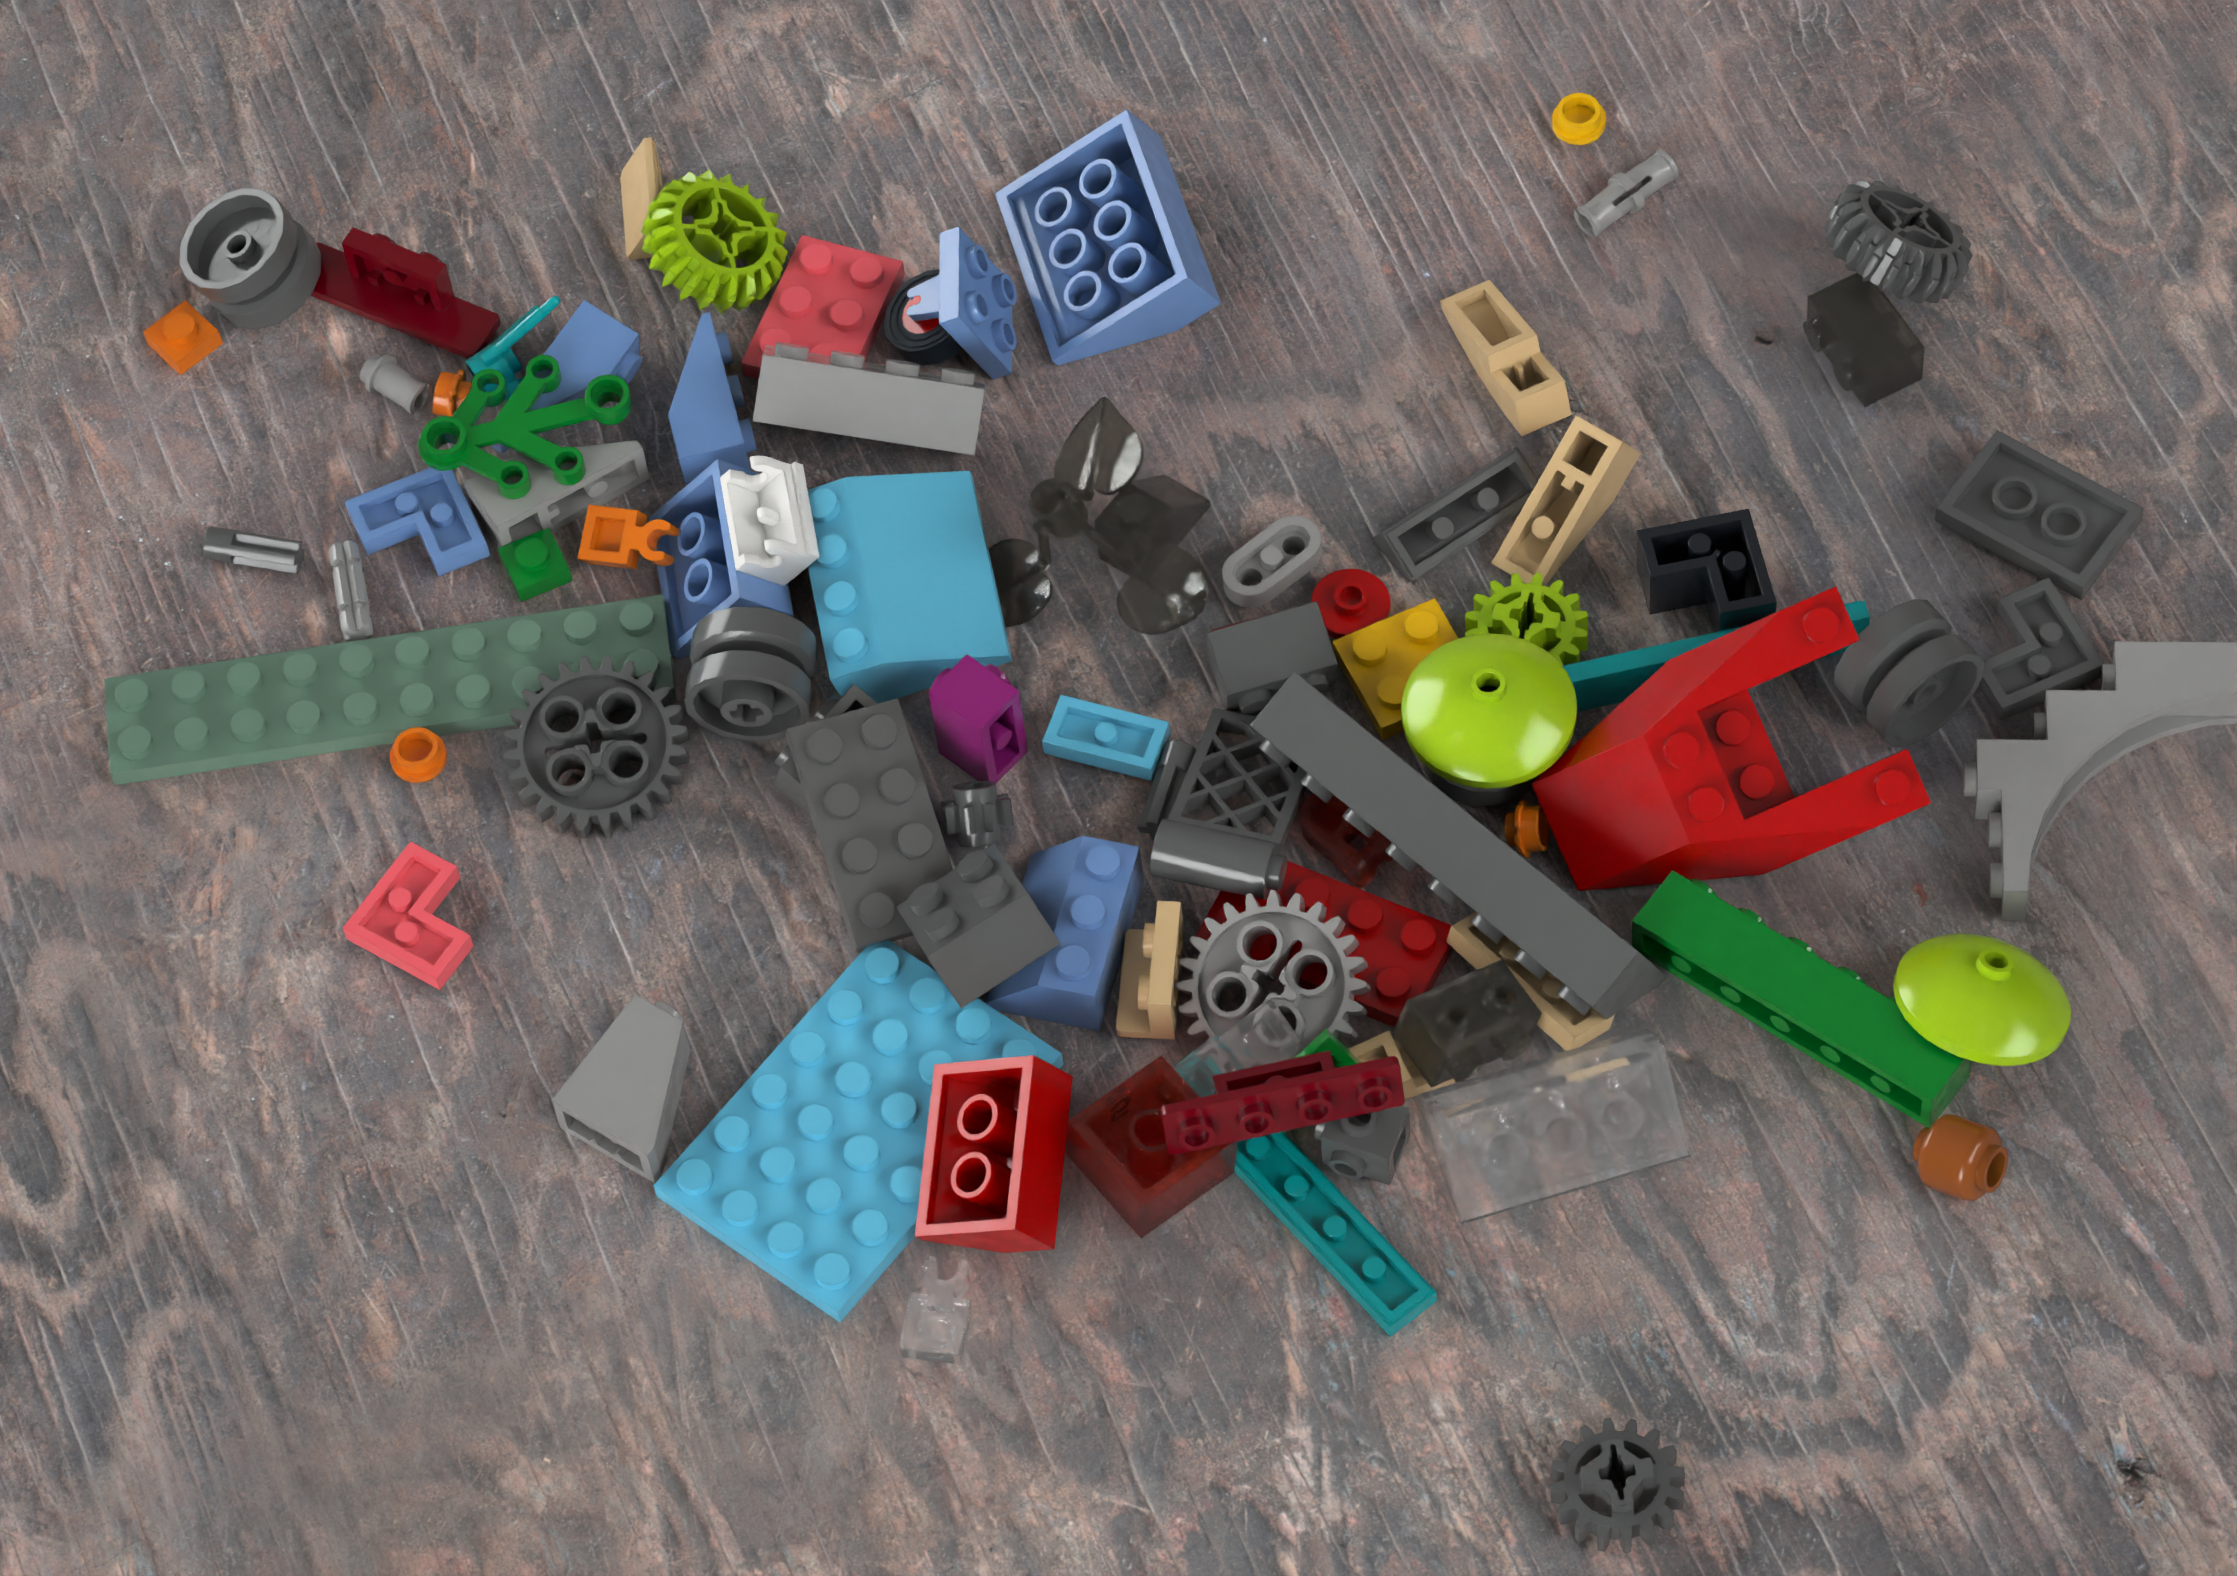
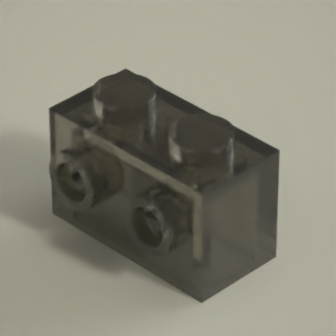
M1499 960L1407 1000L1392 1034L1432 1088L1451 1079H1454L1456 1082L1464 1081L1477 1073L1483 1065L1498 1058H1501L1503 1061H1509L1521 1055L1531 1045L1532 1039L1530 1037L1542 1013L1505 962Z

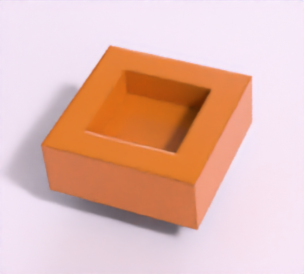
M186 300L143 331L147 344L180 375L223 344L219 331Z

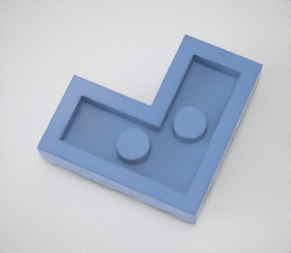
M430 467L344 501L349 517L367 555L419 535L438 577L490 556L487 542L453 470L439 471Z

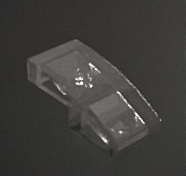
M1265 1001L1224 1034L1211 1037L1169 1069L1167 1073L1185 1100H1191L1215 1094L1213 1075L1292 1059L1305 1046L1275 1002Z

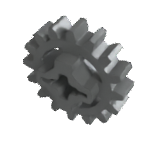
M1605 1418L1602 1433L1595 1435L1588 1426L1584 1425L1580 1427V1445L1568 1440L1563 1441L1561 1444V1457L1563 1460L1552 1461L1551 1479L1556 1482L1550 1484L1551 1503L1561 1504L1558 1507V1521L1561 1525L1576 1521L1575 1539L1578 1542L1583 1541L1590 1534H1594L1597 1536L1598 1551L1604 1552L1609 1546L1610 1540H1619L1624 1553L1631 1552L1632 1538L1640 1536L1649 1546L1655 1543V1525L1669 1531L1673 1528L1674 1513L1671 1510H1682L1684 1491L1679 1488L1684 1486L1685 1472L1684 1467L1674 1466L1677 1460V1450L1674 1445L1658 1449L1660 1431L1654 1428L1642 1437L1637 1434V1421L1633 1419L1628 1421L1624 1431H1616L1611 1418ZM1597 1458L1592 1465L1586 1466L1591 1460ZM1611 1470L1616 1471L1617 1481L1621 1482L1623 1500L1618 1498L1617 1489L1613 1487ZM1650 1504L1643 1511L1637 1513L1642 1505Z

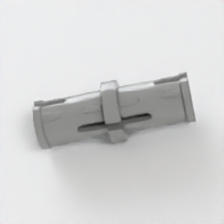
M1658 149L1649 158L1626 174L1623 172L1615 174L1608 180L1607 188L1583 206L1574 210V217L1578 226L1587 236L1595 238L1625 214L1635 215L1644 208L1647 198L1667 183L1679 177V171L1674 160L1665 151ZM1640 182V186H1638L1632 192L1621 198L1614 205L1612 204L1614 200L1619 198L1621 195L1632 189Z

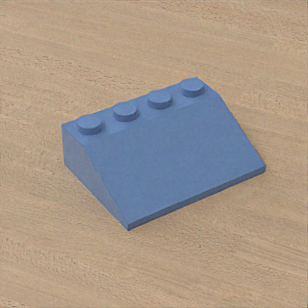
M1128 109L995 193L1052 362L1058 366L1176 332L1221 304L1161 136Z

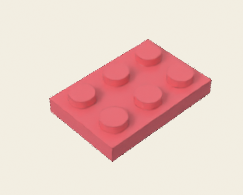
M801 235L741 361L743 375L759 379L765 345L776 346L777 342L809 347L810 353L831 356V351L859 354L865 356V361L886 316L887 307L905 275L903 261Z

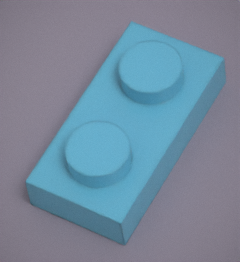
M1060 695L1042 740L1044 754L1153 781L1164 745L1171 735L1170 724L1167 721Z

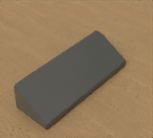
M1515 447L1381 531L1372 539L1379 550L1407 581L1411 582L1519 513L1537 484L1538 479L1519 448Z

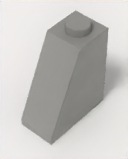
M635 994L552 1099L561 1129L653 1183L657 1182L663 1172L690 1054V1046L682 1016L664 1002L657 1001L655 1004H652Z

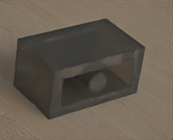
M1855 273L1808 296L1807 321L1803 323V329L1809 344L1816 352L1823 351L1833 364V371L1840 386L1847 392L1852 390L1864 407L1922 380L1925 347L1883 291L1880 292L1878 286L1869 281L1863 282V277Z

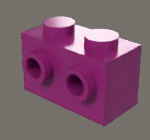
M968 654L953 668L944 669L936 677L928 693L939 753L977 781H994L997 783L1028 752L1019 690L1011 685L1007 676L992 664L983 666Z

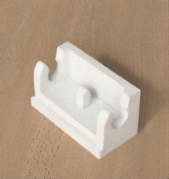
M751 456V468L763 473L748 475L744 471L729 469L720 477L735 568L737 571L785 586L819 558L803 464L797 462L788 464L767 456Z

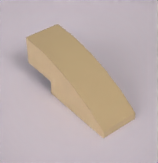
M1490 280L1440 300L1442 310L1471 364L1500 409L1521 436L1571 415L1565 380L1540 352L1537 334Z

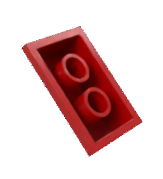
M1035 1055L934 1064L915 1228L916 1238L923 1241L1001 1253L1055 1249L1073 1076Z

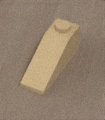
M1575 416L1491 564L1510 575L1518 573L1524 583H1531L1535 573H1542L1543 585L1546 586L1613 503L1641 453L1584 419Z

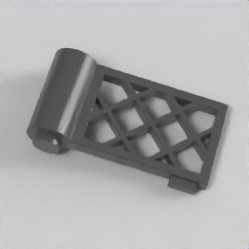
M1217 708L1213 709L1169 817L1161 821L1156 832L1150 862V873L1152 876L1243 896L1251 893L1255 898L1262 900L1268 898L1271 889L1281 890L1287 870V857L1280 854L1307 788L1300 782L1307 772L1294 761L1284 769L1258 748L1265 740V737L1250 726L1256 716ZM1221 730L1245 735L1248 741L1227 748L1218 737ZM1261 754L1269 764L1247 773L1238 761ZM1225 767L1233 776L1230 780L1211 786L1203 774ZM1280 778L1289 788L1288 791L1267 798L1258 786ZM1245 791L1254 802L1231 811L1223 799ZM1210 805L1218 815V817L1207 821L1186 818L1188 812ZM1266 817L1274 829L1271 835L1248 831L1243 824Z

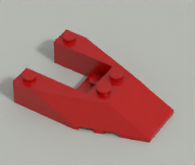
M1836 586L1668 660L1531 784L1578 891L1662 884L1672 870L1688 880L1764 875L1931 803L1908 749L1894 753L1812 790L1794 796L1748 692L1750 688L1860 641Z

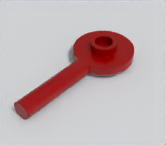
M1342 569L1334 571L1322 578L1312 593L1311 603L1317 601L1328 636L1334 639H1339L1390 616L1391 600L1387 587L1378 577L1364 570ZM1231 624V625L1223 626V627H1220V628L1212 629V631L1218 630V629H1221V628H1225V627H1228V626H1232V625H1235V624Z

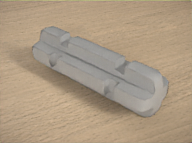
M347 540L343 543L335 542L329 548V557L333 568L332 576L343 637L348 642L369 639L373 634V626L369 615L370 608L365 577L362 572L361 552L359 551L358 544L353 540Z

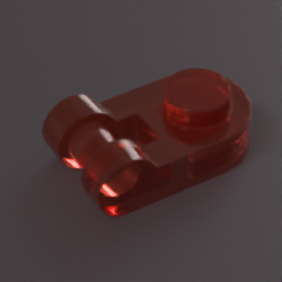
M1311 794L1300 807L1299 823L1302 837L1310 846L1340 868L1343 875L1358 888H1364L1376 877L1375 869L1384 860L1388 862L1393 860L1385 852L1391 841L1378 830L1368 838L1342 817L1349 807L1335 795L1326 804L1317 795ZM1358 835L1368 842L1359 852L1349 845Z

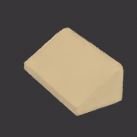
M652 137L644 138L623 168L620 177L626 256L629 260L653 257L642 251L646 236L641 232L643 221L647 217L646 214L649 211L648 206L655 196H659L663 189V181L656 142L652 140Z

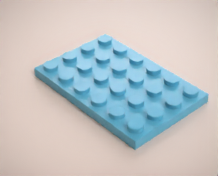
M887 940L868 946L653 1185L656 1196L829 1316L841 1322L915 1237L934 1064L1035 1055L1060 1069L1064 1065L1062 1053L978 998L960 1008L936 970L892 941Z

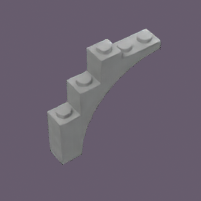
M2115 641L2112 664H2102L2101 690H2046L2043 713H2033L2032 740H1976L1974 762H1964L1963 796L1974 797L1975 819L1988 820V847H1999V863H1990L1989 897L2000 898L2001 921H2025L2029 877L2040 844L2060 810L2090 778L2123 755L2162 737L2205 726L2237 724V642Z

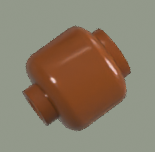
M1946 1114L1937 1119L1930 1128H1923L1919 1132L1913 1147V1158L1918 1162L1919 1177L1924 1185L1961 1200L1975 1201L1985 1195L1986 1192L1992 1193L2001 1184L2007 1169L2008 1152L2005 1147H2002V1140L1993 1127L1959 1115Z

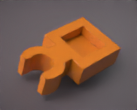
M588 505L577 559L591 565L636 570L639 555L641 554L645 559L656 565L669 566L673 564L674 557L665 552L657 551V542L664 535L679 536L680 529L661 519L646 523L647 515L638 510Z

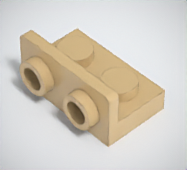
M1157 901L1155 923H1145L1144 929H1128L1125 933L1116 1031L1120 1037L1175 1040L1180 993L1176 988V983L1181 982L1182 965L1180 960L1183 959L1185 941L1181 902Z

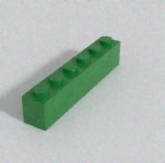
M1672 870L1632 920V947L1646 959L1926 1127L1930 1128L1970 1076L1971 1061L1937 1047L1920 1035L1904 1018L1895 997L1890 996L1887 998L1870 988L1851 969L1846 967L1837 968L1816 956L1813 949L1802 940L1795 937L1786 938L1769 928L1762 918L1753 911L1746 908L1737 909L1717 897L1712 888L1698 879L1688 880Z

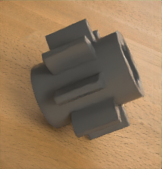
M970 781L953 786L954 800L941 802L943 826L946 829V834L958 833L959 845L963 847H980L996 844L1002 841L1001 827L1014 825L1011 798L1008 797L1007 793L997 795L996 782Z

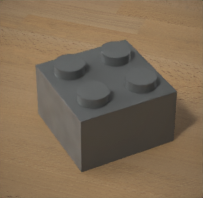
M995 843L984 850L970 853L960 861L957 868L934 883H926L919 886L910 894L908 900L896 907L960 1008H963L1060 945L1059 940Z

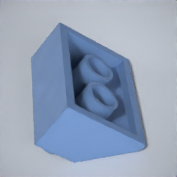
M719 459L714 461L649 517L650 521L656 519L665 520L680 529L679 536L664 535L657 542V551L665 552L674 557L672 565H657L661 594H663L665 600L671 656L678 658L690 657L692 635L699 620L714 611L732 607H762L785 613L791 617L794 616L788 584L785 586L737 571L735 568L720 477L729 469L744 471L748 475H758L759 473Z
M1081 836L1031 855L1022 885L1059 940L1060 945L990 989L986 1004L1000 1012L1100 1031L1123 955L1125 933L1131 928L1144 884L1140 846Z

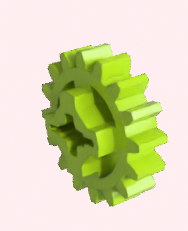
M1512 573L1511 585L1505 588L1498 581H1491L1490 598L1482 594H1476L1473 597L1474 611L1466 612L1465 636L1492 633L1518 638L1524 637L1525 640L1538 645L1550 653L1562 666L1580 662V652L1588 650L1587 611L1580 610V596L1577 593H1573L1564 597V583L1559 579L1552 583L1550 587L1544 586L1542 573H1535L1531 583H1523L1518 573Z

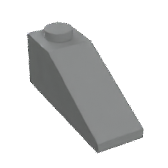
M637 440L574 447L582 453L586 467L585 476L574 485L558 483L553 477L551 468L522 454L512 455L502 461L515 460L526 465L531 479L530 491L519 499L505 498L499 492L497 482L477 473L465 481L473 513L498 548L548 527L552 533L587 514L588 505L601 506L650 479L643 448ZM567 461L561 464L559 469L570 470L577 463ZM518 475L510 476L505 480V483L516 484L522 477Z

